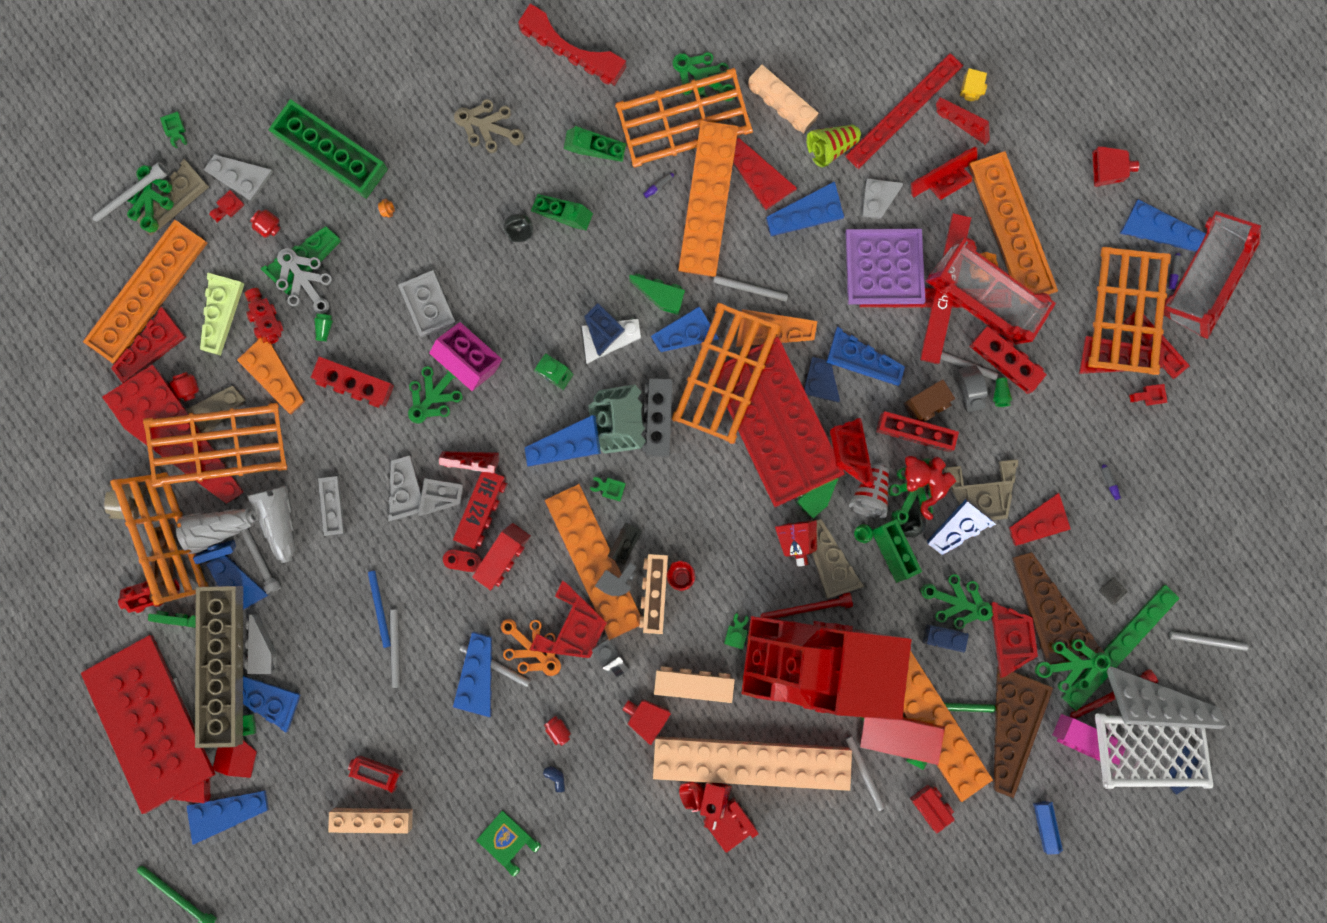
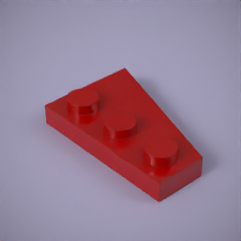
M941 97L938 99L936 109L939 116L948 119L984 145L987 144L990 140L989 121Z

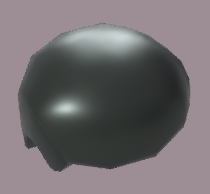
M514 214L505 219L504 232L510 241L519 243L532 237L533 226L531 220L526 215Z
M911 508L908 511V521L900 525L906 538L919 536L926 527V518L920 509Z

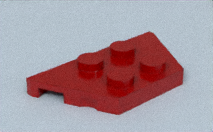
M861 418L832 428L830 434L836 465L868 487L873 485L874 479Z
M992 602L990 605L993 611L992 623L1000 678H1003L1038 657L1032 617L1019 614L1013 609H1007L996 602Z

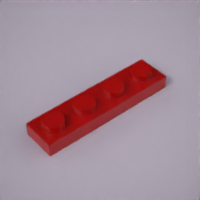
M1136 311L1123 321L1124 325L1134 326ZM1143 314L1142 327L1154 328V325ZM1142 333L1141 344L1152 347L1154 334ZM1162 335L1160 349H1165L1162 367L1174 379L1190 365Z

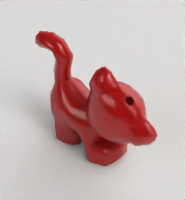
M907 456L905 458L907 490L913 492L919 487L929 485L931 498L922 502L920 511L927 520H932L933 514L928 511V507L935 505L940 499L944 498L951 486L955 484L956 479L950 472L942 474L946 464L940 457L931 459L928 466L923 460H918L914 456Z

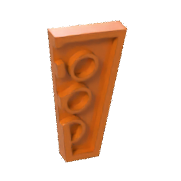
M742 309L743 313L781 326L778 335L775 336V338L779 337L781 343L815 339L817 321ZM742 317L739 324L736 347L743 346L753 321ZM760 324L752 345L764 344L770 328Z
M260 338L237 359L289 414H292L305 402L272 344H268V342L263 343Z

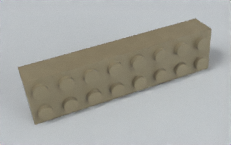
M243 586L196 587L195 748L236 747L243 744Z

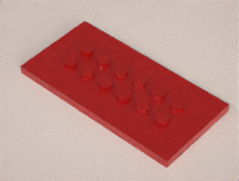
M776 337L773 341L764 364L765 368L761 371L750 399L751 403L747 406L738 429L775 508L845 475L843 469L836 465L834 450L779 337ZM764 344L750 350L746 358L757 362ZM733 358L723 364L716 381L719 389L725 391L737 359ZM744 362L732 394L743 398L755 366ZM730 398L727 408L734 420L741 402Z
M153 635L141 639L81 672V676L141 814L152 811L216 775L205 749L195 748V727Z

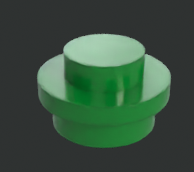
M867 524L859 525L854 531L855 539L861 543L870 542L873 537L871 527Z

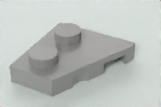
M866 179L862 217L881 219L903 186V183Z
M424 478L418 516L459 505L463 485Z

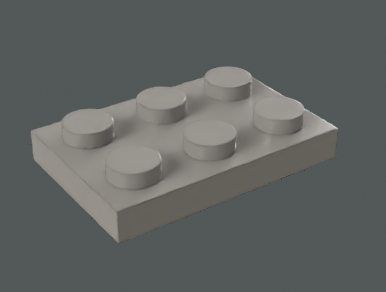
M434 270L398 285L421 338L456 323Z

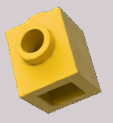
M969 68L964 76L960 96L964 97L967 101H978L987 89V84H985L987 73Z

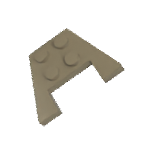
M1018 460L999 462L1001 482L964 486L961 466L944 468L943 473L950 472L956 479L955 484L951 486V490L959 506L966 499L992 520L1008 519Z

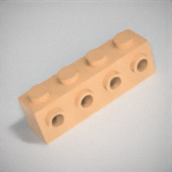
M762 64L749 78L748 86L750 90L763 98L768 106H772L777 110L778 114L782 118L787 119L796 130L804 134L816 121L819 113Z
M648 554V558H644L643 570H647V578L643 577L642 589H646V596L641 599V608L645 609L644 616H640V628H643V633L663 634L668 555Z
M661 666V670H656L654 695L732 703L735 679L730 677L728 673H719V676H714L709 671H699V674L692 673L691 669L680 668V672L672 671V667Z

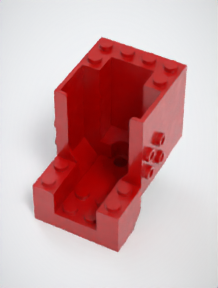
M751 616L741 694L758 699L789 702L803 706L804 709L838 716L902 720L912 639L853 629V626L813 621V624H805L782 619Z

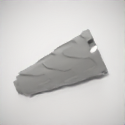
M287 486L248 495V500L253 511L256 513L257 521L259 520L265 538L267 537L272 553L281 563L292 561V556H295V544Z
M249 508L185 515L177 521V524L181 523V527L176 528L177 538L184 551L191 550L189 554L198 553L208 549L211 545L254 526L257 516Z

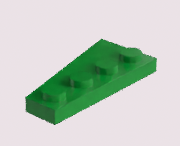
M324 227L305 239L304 243L299 246L296 245L291 249L299 257L309 259L315 257L322 262L341 240L327 227ZM289 254L284 256L285 261L291 259ZM277 258L268 266L265 265L260 268L275 283L280 279L282 265L279 264ZM313 260L311 262V265L313 267H316L318 265V261ZM297 264L301 271L311 273L314 270L310 266ZM291 269L287 278L289 287L284 290L288 295L292 292L294 273ZM285 281L279 283L280 288L286 286Z

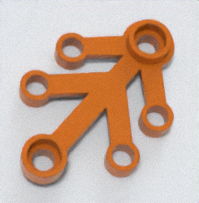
M506 619L502 622V632L507 635L511 634L527 649L513 650L509 648L504 651V658L510 661L514 658L536 657L541 662L533 664L521 662L518 665V671L521 674H525L528 671H543L548 676H554L559 673L561 662L555 657L554 653H547L546 656L543 652L529 650L532 642L517 629L516 622L512 619ZM533 620L530 623L533 640L537 633L540 634L542 623L539 620ZM534 622L539 623L538 629L532 627ZM507 623H510L512 625V629L510 631L505 629V625ZM547 633L544 636L547 638L548 635H552L554 638L553 641H556V636L553 633ZM507 651L513 653L512 658L506 656ZM549 663L555 665L553 670L548 669ZM522 664H525L527 666L526 671H522L520 669V666Z

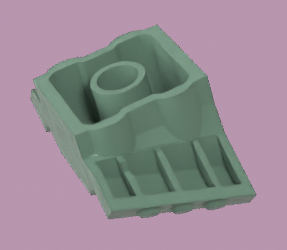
M635 384L599 390L594 396V402L588 405L589 417L592 415L596 417L600 449L604 454L641 449L646 442L641 435L645 429L641 416L643 404L637 399L641 391Z

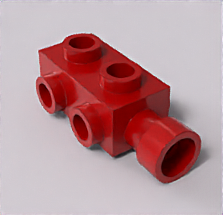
M259 288L247 290L244 294L250 303L248 304L249 311L246 312L249 322H254L256 328H253L256 338H261L263 343L268 342V344L278 342L281 332L284 330L280 320L277 321L274 316L276 315L274 305L269 304L267 298L261 299L262 294Z
M173 579L175 588L177 590V593L179 594L180 585L177 579ZM147 581L121 589L120 597L118 598L119 607L126 609L128 613L133 611L140 613L146 607L152 605L159 607L162 605H154L153 601L150 600V588Z

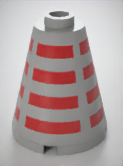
M876 462L871 465L874 484L868 487L861 482L850 500L849 507L853 506V511L868 517L875 518V515L878 514L880 515L879 518H884L888 512L889 469L886 468L885 464Z

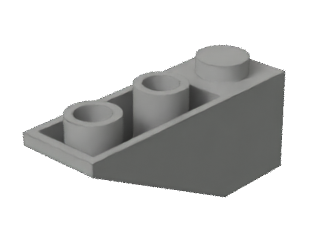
M258 614L249 615L246 621V629L249 630L245 644L248 650V657L245 660L247 674L276 673L277 652Z

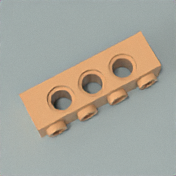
M334 808L329 812L328 832L409 833L412 829L413 809Z

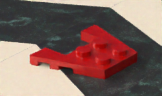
M562 581L555 597L573 605L556 642L537 633L529 650L590 658L593 653L592 648L597 645L607 622L565 581Z

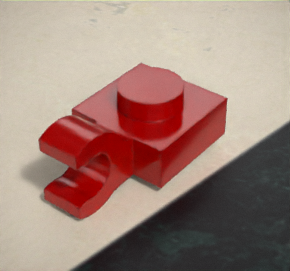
M229 190L216 202L220 207L213 209L209 215L218 223L226 214L231 218L244 204Z
M1165 384L1143 387V392L1129 395L1130 403L1144 400L1146 406L1168 403Z

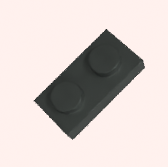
M625 522L608 557L625 565L642 531Z

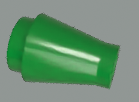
M316 313V318H314L315 340L327 342L333 323L332 315Z
M1007 378L996 379L993 402H995L996 407L1010 406L1012 397Z

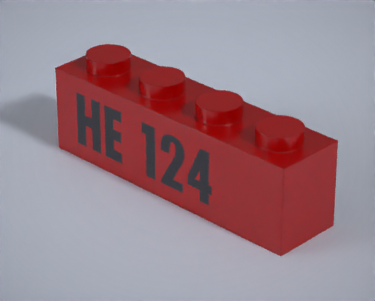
M886 411L880 414L876 428L877 433L946 452L955 450L959 432Z
M481 472L454 535V541L473 549L482 546L485 536H483L485 528L489 529L493 518H490L492 511H496L500 504V500H498L500 492L504 493L508 483L505 482V477L495 473Z

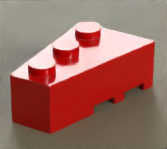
M514 523L510 524L500 533L472 578L490 591L495 586L499 587L505 579L503 575L506 571L509 572L515 564L513 561L522 554L525 549L524 545L531 535Z

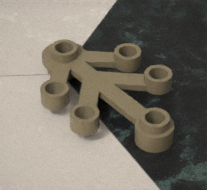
M486 99L482 102V105L471 110L460 108L454 114L456 124L465 128L468 142L473 147L480 144V139L477 134H474L471 125L479 127L489 153H495L498 149L489 131L509 138L510 143L516 146L524 141V135L521 130H508L492 124L501 119H508L511 116L508 106H502L499 112L483 119L476 118L475 116L484 112L489 113L493 110L492 101ZM486 104H491L490 108H485L484 106ZM504 110H507L508 114L503 115L502 112ZM462 114L467 115L465 119H461L460 116ZM519 134V137L514 139L513 135ZM477 138V141L472 143L471 139ZM490 144L495 145L494 149H489L488 146Z

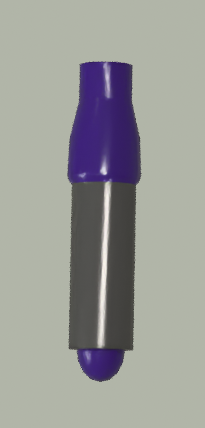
M668 173L651 185L643 193L644 197L647 199L649 196L656 195L663 190V186L673 179L674 173Z
M1176 253L1173 257L1171 274L1169 276V289H1175L1177 281L1180 280V253Z
M1103 464L1101 470L1111 494L1115 500L1121 499L1118 486L1115 483L1110 468Z

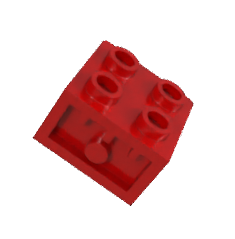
M734 797L728 801L724 818L717 820L715 830L709 829L726 853L747 837L751 836L753 839L759 834L755 825Z

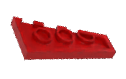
M740 138L736 139L733 165L765 210L797 190L791 182Z

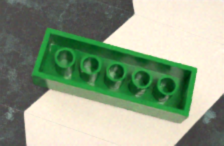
M291 99L268 129L275 138L366 200L388 170L384 162Z

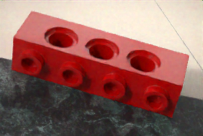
M985 327L969 345L971 349L1027 394L1032 393L1047 375L1039 364L1032 363L1027 354L1016 350L1014 344L1000 337L999 332L993 327ZM990 343L997 345V351H993L990 348ZM1005 355L1011 356L1012 363H1008L1005 360ZM1020 367L1026 368V376L1021 374Z
M318 357L310 377L316 380L315 384L324 388L327 385L334 387L333 391L342 395L345 392L352 394L351 398L362 401V399L369 400L368 404L377 408L380 405L386 407L394 387L391 383L322 357ZM337 372L338 378L332 382L330 377L333 373ZM355 379L356 385L353 388H349V381ZM373 386V387H374L373 393L370 394V395H367V394H366V389H367V387Z

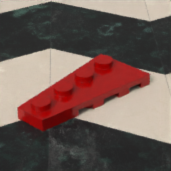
M161 307L157 311L158 314L147 323V327L141 335H138L133 340L135 342L132 346L126 349L111 367L122 383L145 370L187 338L165 308Z
M1085 337L1079 374L1123 372V370L1089 367L1093 337ZM1101 338L1098 362L1110 363L1113 340ZM1120 343L1118 364L1130 365L1131 343ZM1140 345L1138 366L1150 368L1152 347ZM1160 349V356H1159L1160 369L1162 368V362H1163V356H1164V350H1165V349Z

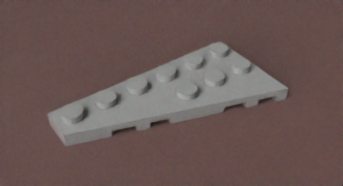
M1111 666L1107 670L1124 724L1222 729L1226 726L1220 708Z

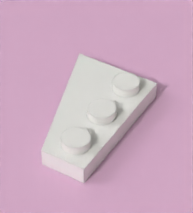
M639 320L617 321L625 329V332L600 357L641 339ZM585 325L582 326L586 363L588 364L600 357L597 355L588 326Z

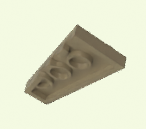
M185 159L180 163L182 166L177 172L174 171L170 176L171 192L167 194L161 190L158 192L161 196L168 197L174 202L172 209L165 210L160 206V203L153 201L154 219L158 222V230L209 188ZM145 210L137 219L139 224L141 219L145 216ZM151 232V233H148V234H149L150 236H152V235H153L154 233H156V232Z
M231 386L186 409L188 414L226 411L230 410L229 408L237 409L246 402V399L234 386ZM226 418L195 423L202 433L211 432Z
M822 519L817 520V551L813 552L812 556L826 598L828 599L864 587Z

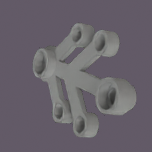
M282 249L277 256L282 268L280 279L277 280L276 286L282 291L288 289L289 283L287 278L291 269L294 273L291 295L287 299L288 304L294 307L300 304L299 294L302 285L314 302V310L319 314L327 313L330 308L329 302L319 297L308 280L321 282L323 285H330L332 277L326 273L320 275L301 271L297 264L318 269L321 266L320 260L315 257L311 259L299 257L292 249ZM287 254L291 257L289 261L284 260V256ZM313 260L318 261V265L316 267H313L311 265V262ZM324 276L329 277L328 283L322 281ZM281 281L286 283L284 288L279 287ZM292 297L297 298L296 304L290 302ZM320 302H323L325 305L322 310L318 308Z

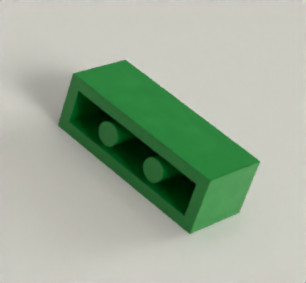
M897 519L872 530L877 545L896 583L922 572Z

